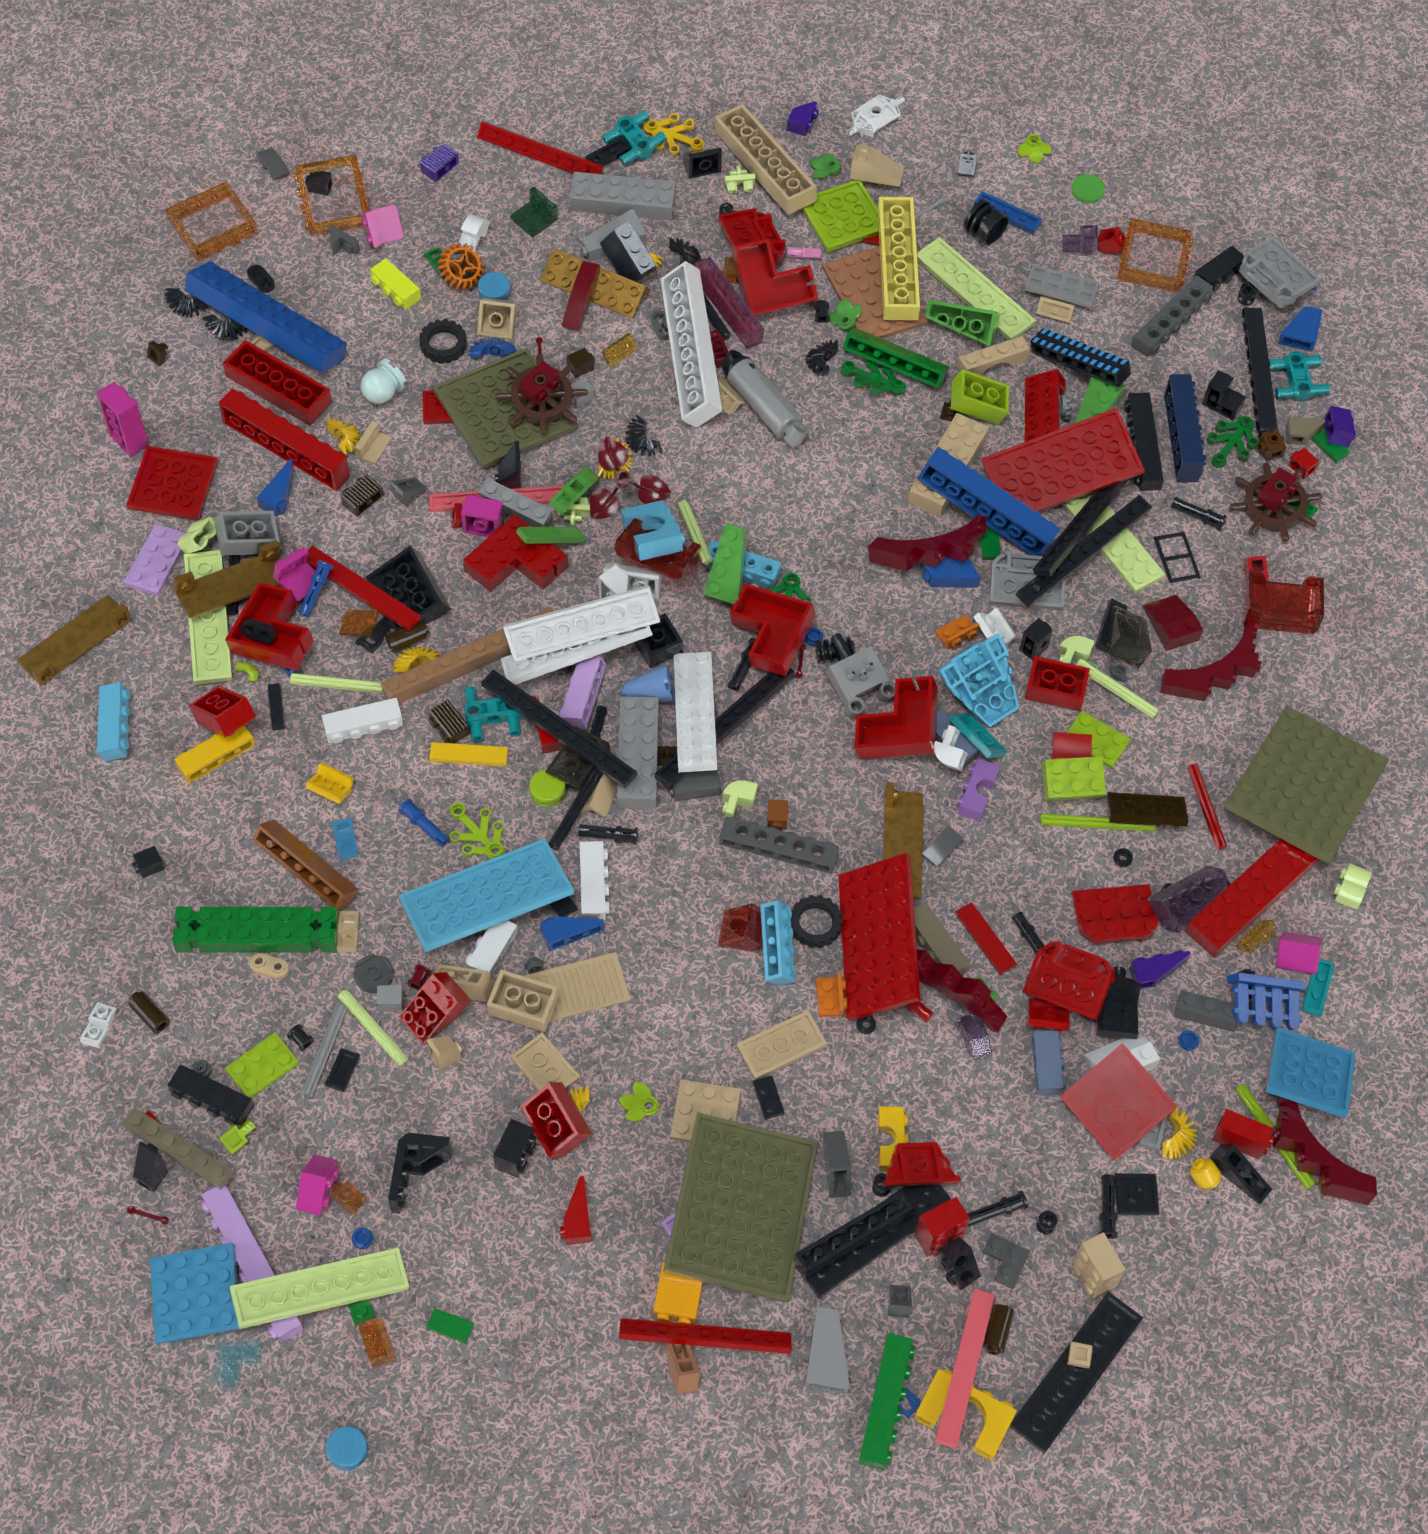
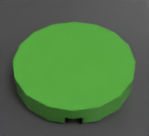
M1084 174L1074 179L1071 192L1076 200L1092 204L1103 198L1105 185L1099 177Z

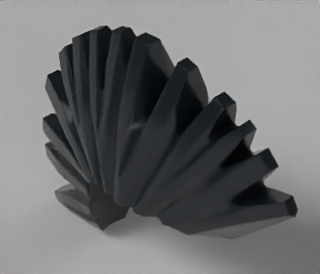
M669 237V248L674 252L676 251V253L679 252V265L686 261L697 268L700 264L698 261H701L698 249L694 245L688 246L690 243L688 241L684 244L683 239L679 240V238H676L675 242Z
M179 288L165 289L168 291L165 293V296H167L165 298L167 304L172 303L169 306L170 309L176 307L173 312L177 313L178 316L182 313V317L185 314L186 318H188L189 314L192 317L193 311L198 316L200 314L197 308L202 311H206L205 308H208V305L196 297L195 299H190Z
M214 314L202 317L204 321H208L204 325L207 330H213L212 335L219 332L218 339L222 336V340L226 338L228 341L229 336L231 341L233 338L236 340L238 339L236 334L242 337V332L247 333V330H249L231 318L220 321Z
M829 340V343L827 341L826 343L822 342V346L816 345L817 349L812 348L808 352L806 364H809L807 366L809 369L813 368V373L819 374L822 371L821 376H824L830 370L826 362L838 351V340H835L834 343H832V340Z
M636 415L638 420L632 418V422H629L630 425L627 426L630 430L626 431V434L631 436L625 438L626 443L630 444L628 447L631 448V451L637 453L641 450V456H643L647 449L648 455L651 456V452L655 455L656 448L660 453H663L660 441L648 440L646 438L647 422L639 415Z

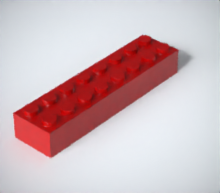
M232 388L218 402L224 424L285 461L292 460L293 466L336 492L350 478L347 457L343 452L336 451L328 443L321 442L313 434L306 433L298 425L291 424L286 418L280 417L271 409L261 406L258 401L246 397L243 392H238Z
M1283 839L1278 840L1188 923L1185 932L1215 958L1313 868L1320 859Z

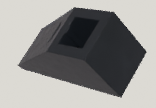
M140 1141L133 1178L137 1184L154 1193L168 1173L165 1167L166 1163L162 1160V1156L159 1154V1149L151 1143L146 1145Z

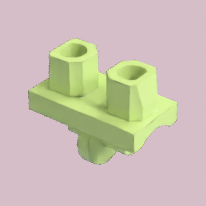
M737 165L736 171H730V176H724L723 184L726 186L728 194L737 193V185H743L744 192H753L755 173L747 174V170H741L740 165Z
M580 497L578 504H573L563 515L557 511V516H564V520L571 521V526H575V521H582V517L590 518L588 498Z

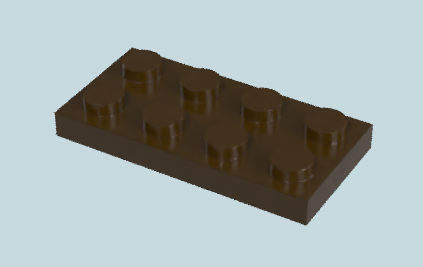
M1107 792L1109 822L1175 827L1188 826L1189 820L1185 797Z

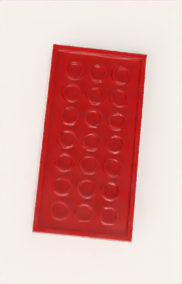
M1118 408L981 458L990 481L1036 512L1044 511L1141 475L1145 471Z
M903 853L839 874L840 910L843 919L841 928L843 968L846 983L845 998H847L846 1018L853 1021L921 1001L910 855Z

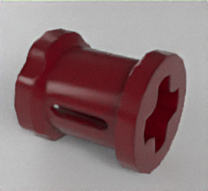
M417 964L414 968L415 972L407 984L411 988L420 990L432 971L423 965Z

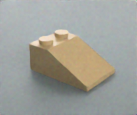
M865 144L856 145L850 179L900 187L904 167L873 147Z

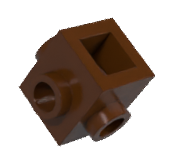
M1279 430L1264 432L1258 442V449L1263 453L1266 461L1283 457L1287 448L1285 439L1281 436Z

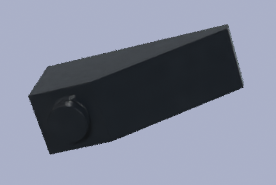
M1220 1144L1209 1157L1225 1178L1258 1204H1261L1272 1191V1188L1234 1144Z

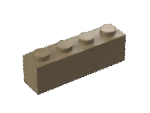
M927 902L915 907L917 944L920 947H924L936 963L953 964L962 975L967 973L970 968V962Z

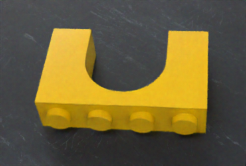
M938 1369L915 1414L914 1420L934 1429L943 1411L952 1372L946 1369L943 1371ZM972 1385L969 1401L980 1409L984 1418L983 1430L972 1451L992 1461L1017 1410L1013 1409V1405L1009 1402H1000L990 1392L980 1391Z

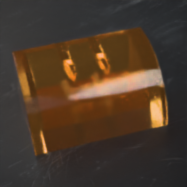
M371 1319L358 1323L373 1369L397 1360L383 1319Z

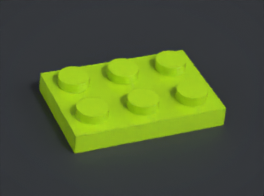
M1081 711L1067 731V733L1092 735L1091 757L1103 756V765L1110 769L1114 767L1131 741V738L1084 711Z
M274 1032L225 1067V1071L244 1095L253 1098L300 1063L277 1033Z

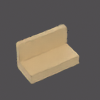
M1042 295L1036 314L1070 323L1076 304Z
M717 378L722 409L728 415L734 414L740 404H748L728 380Z
M371 421L354 447L356 457L376 464L392 440V437L381 433L378 423Z
M603 774L581 811L593 810L599 816L606 817L616 793L617 784Z

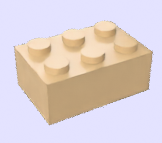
M500 970L487 1002L488 1015L546 1032L559 998L558 987Z
M1104 1232L1081 1243L1072 1265L1074 1273L1077 1276H1081L1084 1281L1083 1287L1088 1295L1091 1294L1093 1299L1116 1289L1126 1270Z

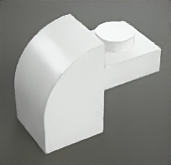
M470 214L461 227L463 232L459 243H461L462 247L467 243L468 248L474 246L473 251L476 252L480 237L486 236L490 220Z
M949 725L948 729H945L943 732V743L935 741L934 751L937 758L944 765L962 771L968 753L954 747L960 730Z

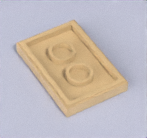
M543 1032L510 1056V1059L538 1091L548 1082H563L567 1089L581 1078Z

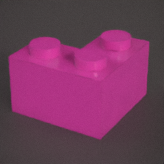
M315 1154L312 1156L301 1172L296 1210L321 1215L323 1210L329 1207L331 1196H328V1192L332 1188L333 1181H337L340 1169L337 1168L338 1160Z

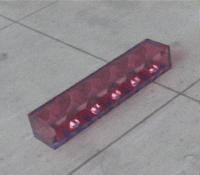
M711 257L695 262V267L700 269L703 291L746 349L761 344L765 329Z

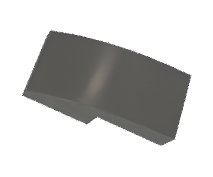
M272 147L256 154L263 168L268 169L274 181L289 175L290 171Z
M948 825L922 854L935 866H938L963 838Z

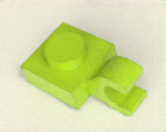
M247 1120L239 1129L236 1125L231 1126L218 1139L232 1155L248 1142L245 1135L256 1126L251 1120Z

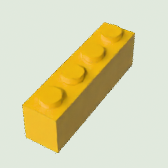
M246 726L240 727L233 735L223 737L216 733L210 739L196 744L189 751L182 752L174 761L179 772L186 782L190 784L254 747V738Z

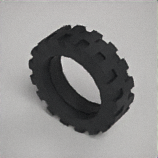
M437 319L433 323L429 322L426 327H423L422 333L420 332L421 352L432 362H438L439 364L451 363L453 360H458L467 348L465 330H462V326L460 324L457 325L453 320L443 319L440 321ZM446 332L455 335L458 342L450 349L437 350L429 345V340L437 333Z
M809 895L808 898H801L800 902H796L793 910H791L793 937L799 940L802 945H808L810 948H823L825 945L832 944V941L838 938L842 928L843 919L842 912L838 909L839 906L833 903L830 898H823L822 895H818V897ZM808 909H822L831 916L832 927L824 934H810L802 929L799 921L800 916Z

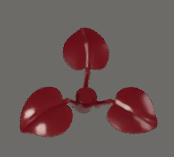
M606 437L599 448L598 461L605 470L609 471L615 468L618 472L616 478L617 485L612 493L606 488L597 489L592 493L589 502L590 515L593 518L603 519L616 514L620 508V500L614 495L620 487L625 488L633 484L636 488H639L638 498L644 504L665 499L670 495V490L664 481L654 475L641 477L640 485L634 482L628 471L618 468L624 466L627 462L628 452L621 443Z

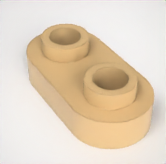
M261 953L255 954L250 959L249 965L255 974L276 980L284 979L289 974L288 963L283 959ZM258 961H263L260 965L256 964ZM277 966L282 967L280 970H275Z

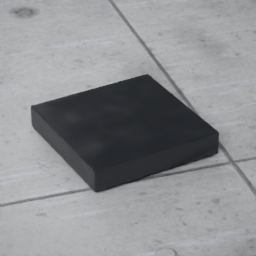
M1114 1174L1117 1215L1159 1216L1156 1174Z

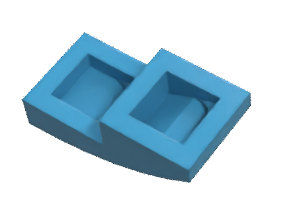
M352 819L332 821L339 860L359 857Z

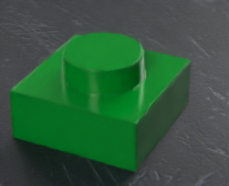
M369 1299L348 1304L355 1326L375 1319Z

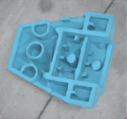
M999 633L970 646L946 661L938 669L946 687L987 727L993 726L1019 709L1015 685H1012L1010 677L1012 669L1008 667L1006 657L1009 656L1008 649Z

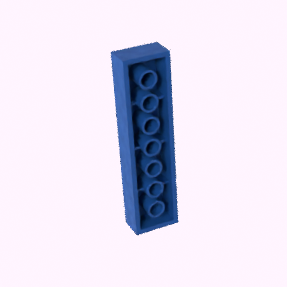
M940 447L936 448L917 477L923 484L975 518L978 515L985 516L987 527L1029 555L1042 556L1060 530L1053 522L1048 521L1038 512L1027 507L1022 501L1017 500L1007 491L1002 490L992 481L987 480L976 470L971 469L961 460L956 459Z

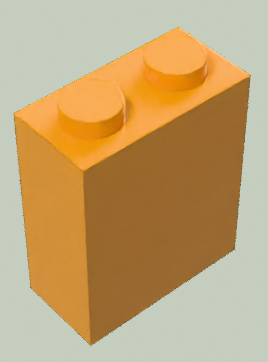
M662 1262L653 1317H657V1320L662 1322L674 1320L678 1321V1323L695 1324L703 1282L663 1272L665 1262Z

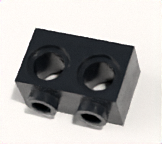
M958 1236L939 1250L942 1258L940 1263L946 1270L947 1274H945V1277L951 1285H956L962 1290L981 1277L972 1248L961 1237Z

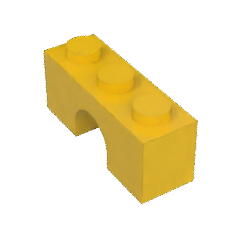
M879 1106L878 1133H888L895 1141L889 1146L879 1147V1172L888 1171L895 1145L898 1143H908V1134L904 1132V1127L908 1126V1114H904V1107Z

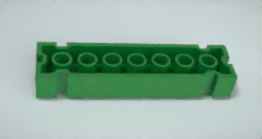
M176 907L175 924L177 929H174L172 944L176 953H192V948H199L200 953H313V948H320L321 953H337L336 931H338L339 913L337 907H321V911H314L313 907H200V911H193L192 907Z

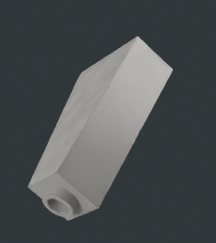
M634 209L627 211L583 238L582 247H580L582 256L587 257L589 262L606 257L607 255L600 242L614 229L628 221L643 245H645L646 232Z
M830 1305L817 1306L805 1387L848 1395L850 1384L839 1311Z

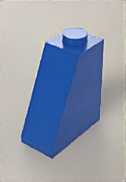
M1305 306L1282 331L1278 344L1312 352L1316 343L1323 310Z
M945 557L936 567L926 564L923 567L922 578L925 582L929 583L930 587H979L980 576L969 558L965 562Z

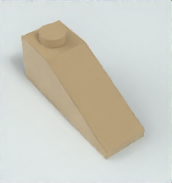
M438 965L434 973L447 972L471 1000L488 1002L495 985L488 971Z

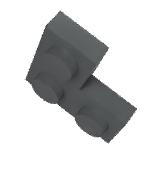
M991 1233L982 1253L1001 1261L994 1281L1014 1289L1030 1250Z

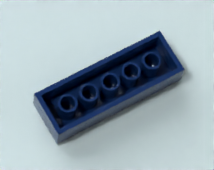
M1170 374L1164 393L1177 483L1198 482L1200 476L1203 475V466H1206L1207 462L1206 455H1203L1204 440H1201L1202 426L1198 422L1200 412L1196 409L1198 400L1197 396H1194L1195 381H1192L1191 374Z

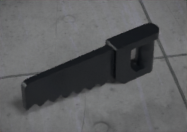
M384 616L377 624L364 632L356 640L355 644L373 653L382 644L385 635L390 633V629H393L388 618ZM368 637L375 641L373 645L366 641Z

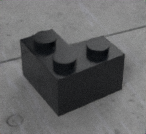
M1218 370L1208 384L1202 405L1234 420L1242 409L1246 396L1232 390L1231 386L1234 378Z

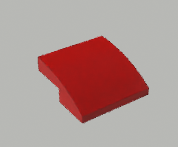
M1053 733L1051 759L1091 757L1092 735Z

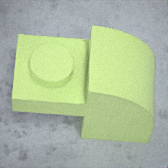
M1071 636L1065 639L1059 649L1058 655H1061L1059 661L1071 664L1072 660L1079 661L1083 659L1088 661L1095 641L1082 636Z
M742 780L730 783L723 791L722 801L725 803L722 812L725 813V817H734L737 805L753 808L758 784Z

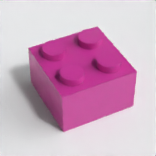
M466 495L461 511L463 533L489 537L504 523L503 502L496 499L481 498L476 495Z

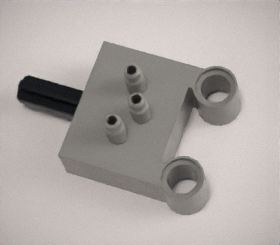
M840 633L833 635L831 641L842 660L829 666L825 672L845 707V714L850 718H856V715H860L865 709V703L859 696L878 688L877 697L880 701L888 702L892 700L895 695V683L889 679L872 646L852 655ZM883 689H888L891 695L885 694ZM851 705H856L859 711L852 710Z

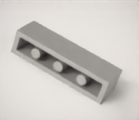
M486 478L478 492L481 498L502 501L503 513L509 516L515 514L531 527H547L552 519V509L489 478Z

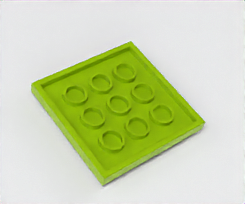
M854 180L817 193L816 202L801 208L827 253L879 234L878 208L860 180Z

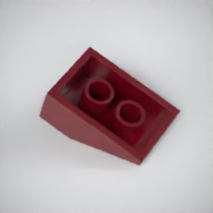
M1177 595L1142 606L1165 651L1200 640L1203 628L1199 620Z

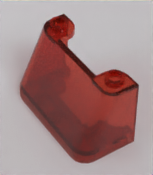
M634 518L616 539L615 552L619 557L674 580L681 579L692 574L697 567L701 545L692 542L688 548L683 546V551L640 561L635 551L633 536L648 533L649 531L645 532L642 529L643 521Z
M1249 571L1244 606V627L1247 620L1250 619L1255 620V628L1261 630L1315 634L1318 631L1324 618V578L1310 576L1302 584L1266 581V575L1261 571Z

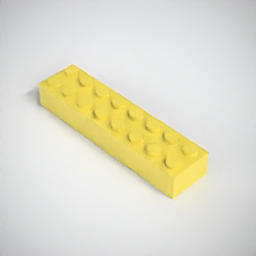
M879 197L877 213L883 320H918L920 296L913 197Z

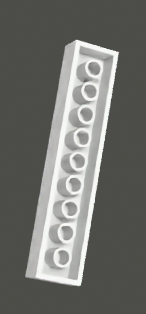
M685 261L660 280L682 421L694 427H699L720 413L722 405L700 269Z

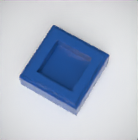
M907 1388L905 1396L911 1409L907 1411L900 1404L898 1408L902 1409V1414L909 1419L919 1408L922 1401Z

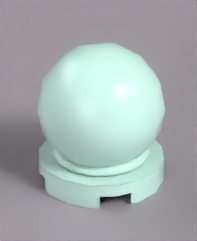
M386 358L377 364V368L366 372L361 379L360 389L363 396L374 404H382L389 401L394 396L395 390L400 392L406 387L403 384L406 382V379L397 366L393 368L389 364L390 360Z

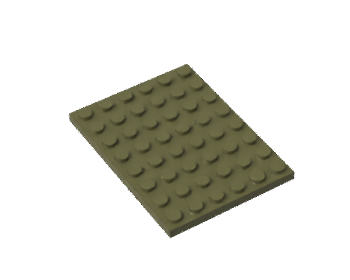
M1286 706L1227 799L1224 808L1329 864L1389 759Z
M697 1112L663 1272L787 1303L795 1269L794 1255L798 1252L818 1143Z

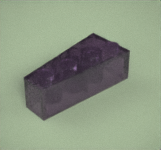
M1206 866L1147 899L1156 917L1158 916L1162 928L1179 933L1231 883L1224 869Z

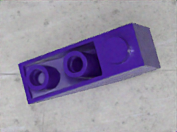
M1178 950L1172 954H1157L1151 958L1138 957L1131 962L1129 967L1132 979L1141 984V989L1155 987L1187 962L1191 952Z

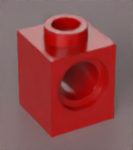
M1119 227L1100 230L1096 243L1102 253L1109 254L1122 251L1126 237Z
M1304 447L1291 454L1288 466L1294 472L1297 469H1301L1303 471L1301 478L1304 480L1316 471L1319 460Z

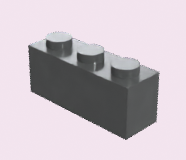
M1181 990L1177 999L1174 1017L1232 1032L1238 1024L1235 1014H1232V1008H1235V1003Z

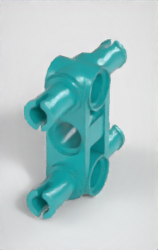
M645 110L634 117H620L614 129L602 135V139L606 144L623 137L632 147L630 151L619 156L623 166H626L635 159H649L655 147L667 141L663 131L651 138H647L638 127L650 119Z
M1293 351L1282 359H1269L1270 371L1283 369L1289 383V387L1275 389L1276 399L1291 397L1299 402H1304L1315 395H1328L1330 393L1329 383L1314 385L1308 371V367L1321 366V355L1305 356L1301 352Z
M473 686L464 689L466 699L464 705L465 719L470 727L471 740L473 742L483 740L481 725L508 722L510 736H519L521 734L519 722L521 714L514 709L509 710L511 707L499 698L477 701L476 688Z

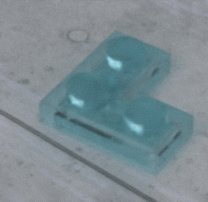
M261 1340L218 1343V1388L240 1387V1365L262 1364Z

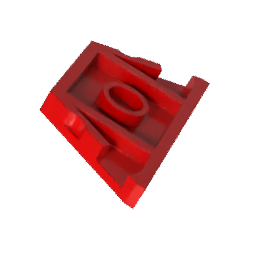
M937 1142L898 1143L894 1147L884 1187L958 1184L961 1182V1178L959 1175L956 1176L950 1168L951 1163L943 1155Z

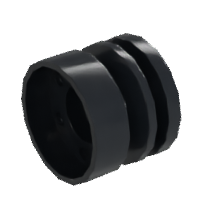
M983 199L976 203L969 211L964 220L963 227L970 234L976 236L984 245L990 246L1006 230L1009 224V217L1001 210H996V207L988 200Z

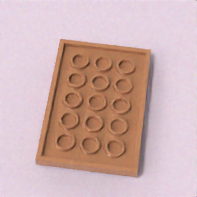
M879 246L822 264V269L839 300L847 299L852 306L861 304L862 312L855 320L854 328L883 339L927 325L928 320L921 308L918 320H883Z

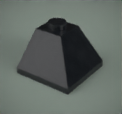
M721 148L683 153V165L689 179L721 172Z
M519 441L514 442L498 466V474H495V482L509 489L521 488Z

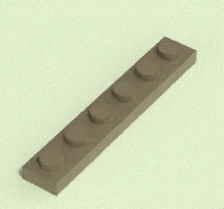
M136 1108L122 1122V1126L145 1142L153 1144L159 1151L220 1190L234 1174L232 1169Z

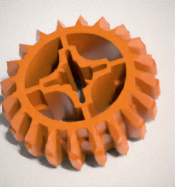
M457 243L456 246L451 244L450 248L446 247L445 252L441 253V259L438 260V263L441 265L438 267V270L443 271L440 273V276L446 277L444 282L449 281V287L455 285V289L458 290L461 286V289L465 290L467 287L471 289L473 285L476 286L478 284V280H480L481 275L485 272L482 269L485 263L480 262L483 257L477 256L479 251L474 252V246L468 248L467 243L463 247L461 243ZM461 254L458 260H450L452 255ZM460 263L463 265L462 267H464L463 270L459 266ZM464 273H473L471 278L462 279Z

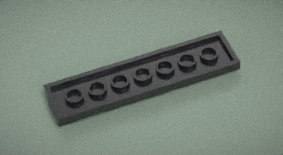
M941 1185L904 1186L892 1194L890 1197L903 1190L914 1207L912 1216L804 1279L818 1299L916 1231L919 1217L922 1214L951 1199Z
M1107 1292L1072 1340V1342L1092 1345L1089 1369L1067 1364L1069 1344L1009 1427L1045 1454L1142 1321L1143 1317L1113 1294Z

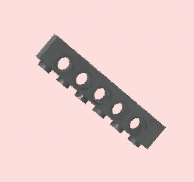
M1196 275L1133 336L1131 347L1147 358L1151 354H1156L1162 343L1166 344L1171 334H1176L1179 331L1182 323L1186 324L1192 314L1197 313L1201 309L1204 302L1208 303L1210 301L1213 286Z
M725 817L719 836V845L829 874L833 873L839 852V846L832 842H821L813 837H802L794 832L780 831L775 827L760 826L756 822L741 821L737 817ZM743 832L746 835L740 836L738 833ZM762 837L765 840L759 841L756 838ZM781 842L784 845L778 846L775 843ZM800 847L803 850L797 851L794 848ZM819 852L822 855L816 856L813 853Z

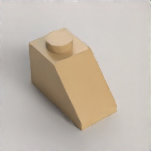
M450 1036L427 1040L429 1055L439 1071L461 1060L460 1052L462 1049L457 1041L453 1042Z

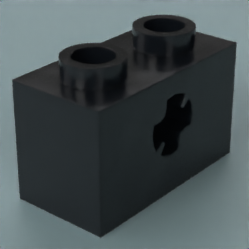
M1038 618L1023 632L1019 650L1033 661L1034 656L1041 655L1048 648L1053 629L1047 622H1043Z

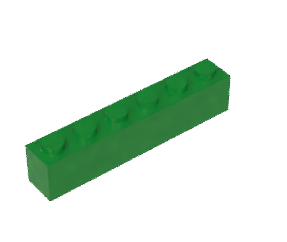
M853 328L847 333L842 348L936 388H940L944 384L950 366L857 328Z
M887 1333L860 1453V1465L885 1471L886 1464H891L893 1452L889 1451L890 1444H895L898 1430H894L895 1421L900 1422L902 1409L898 1407L900 1400H905L907 1388L903 1387L904 1380H909L911 1367H908L909 1359H914L916 1349L915 1346H912V1338Z

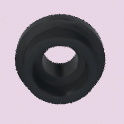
M1121 848L1115 851L1113 860L1120 867H1128L1133 861V855L1130 850ZM1124 856L1126 860H1121L1119 857Z
M871 1015L859 1018L856 1021V1028L862 1034H871L876 1029V1020ZM867 1022L870 1026L864 1027L862 1024Z

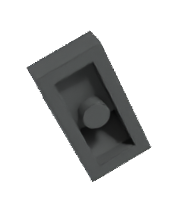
M332 225L329 226L333 256L341 248L355 255L360 251L357 239Z
M416 477L391 481L390 483L394 496L406 507L409 505L412 496L424 494L427 490V487Z
M890 1285L888 1316L909 1318L912 1310L911 1287Z

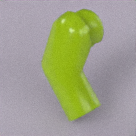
M237 661L236 671L247 672L249 674V681L258 680L260 672L255 665Z

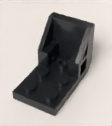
M407 1133L398 1139L388 1197L391 1213L400 1214L401 1208H405L406 1195H404V1187L408 1188L409 1175L407 1174L424 1176L451 1159L452 1146L450 1137Z

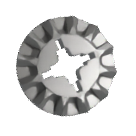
M1064 391L1060 397V416L1063 417V420H1068L1071 417L1072 401L1070 392Z

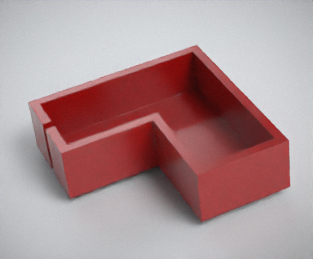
M769 238L731 248L746 311L747 307L750 309L749 314L747 313L748 317H751L752 313L756 316L819 299L815 284L807 286L808 282L814 280L811 265L777 273Z
M513 514L463 559L464 571L490 592L516 569L544 590L555 580V576L558 577L569 567L568 555L552 543H525L517 534L518 527L530 526Z
M259 582L225 639L230 652L297 671L305 658L303 654L307 655L314 640L309 628L287 622L298 604L293 591ZM247 619L257 620L271 625L276 631V638L270 644H264L245 637L241 632L240 626Z
M744 583L738 595V600L735 601L729 613L734 626L759 633L748 654L751 666L785 677L816 616L813 603Z
M933 676L916 677L920 690L917 689L912 677L895 679L894 712L856 715L854 749L860 760L935 754L938 686Z

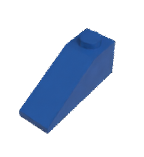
M289 460L257 497L259 507L265 511H274V516L276 517L287 508L295 471L292 460Z
M556 917L548 918L540 923V932L549 951L605 930L603 919Z

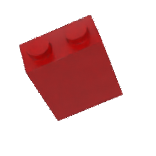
M1226 1109L1218 1122L1212 1140L1220 1144H1234L1241 1153L1259 1160L1262 1154H1267L1268 1149L1273 1143L1275 1136L1271 1134L1274 1128Z

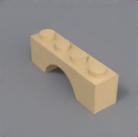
M1020 336L959 356L957 370L960 372L961 369L982 376L988 368L998 363H1009L1011 366L1028 361L1030 347L1024 337Z

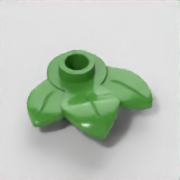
M824 153L822 158L816 157L809 162L810 166L815 169L811 176L815 179L836 175L840 172V162L830 153Z
M847 299L841 300L838 303L837 311L829 313L831 323L839 325L842 330L850 331L855 327V320L861 315V304L852 306Z

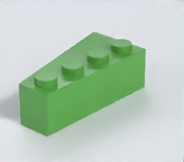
M928 300L925 317L990 347L995 342L1000 313Z
M1091 377L1075 423L1114 409L1122 398L1125 386L1121 384L1120 387H1116Z
M726 523L706 583L704 595L731 604L738 600V595L744 583L743 574L747 542L746 528Z

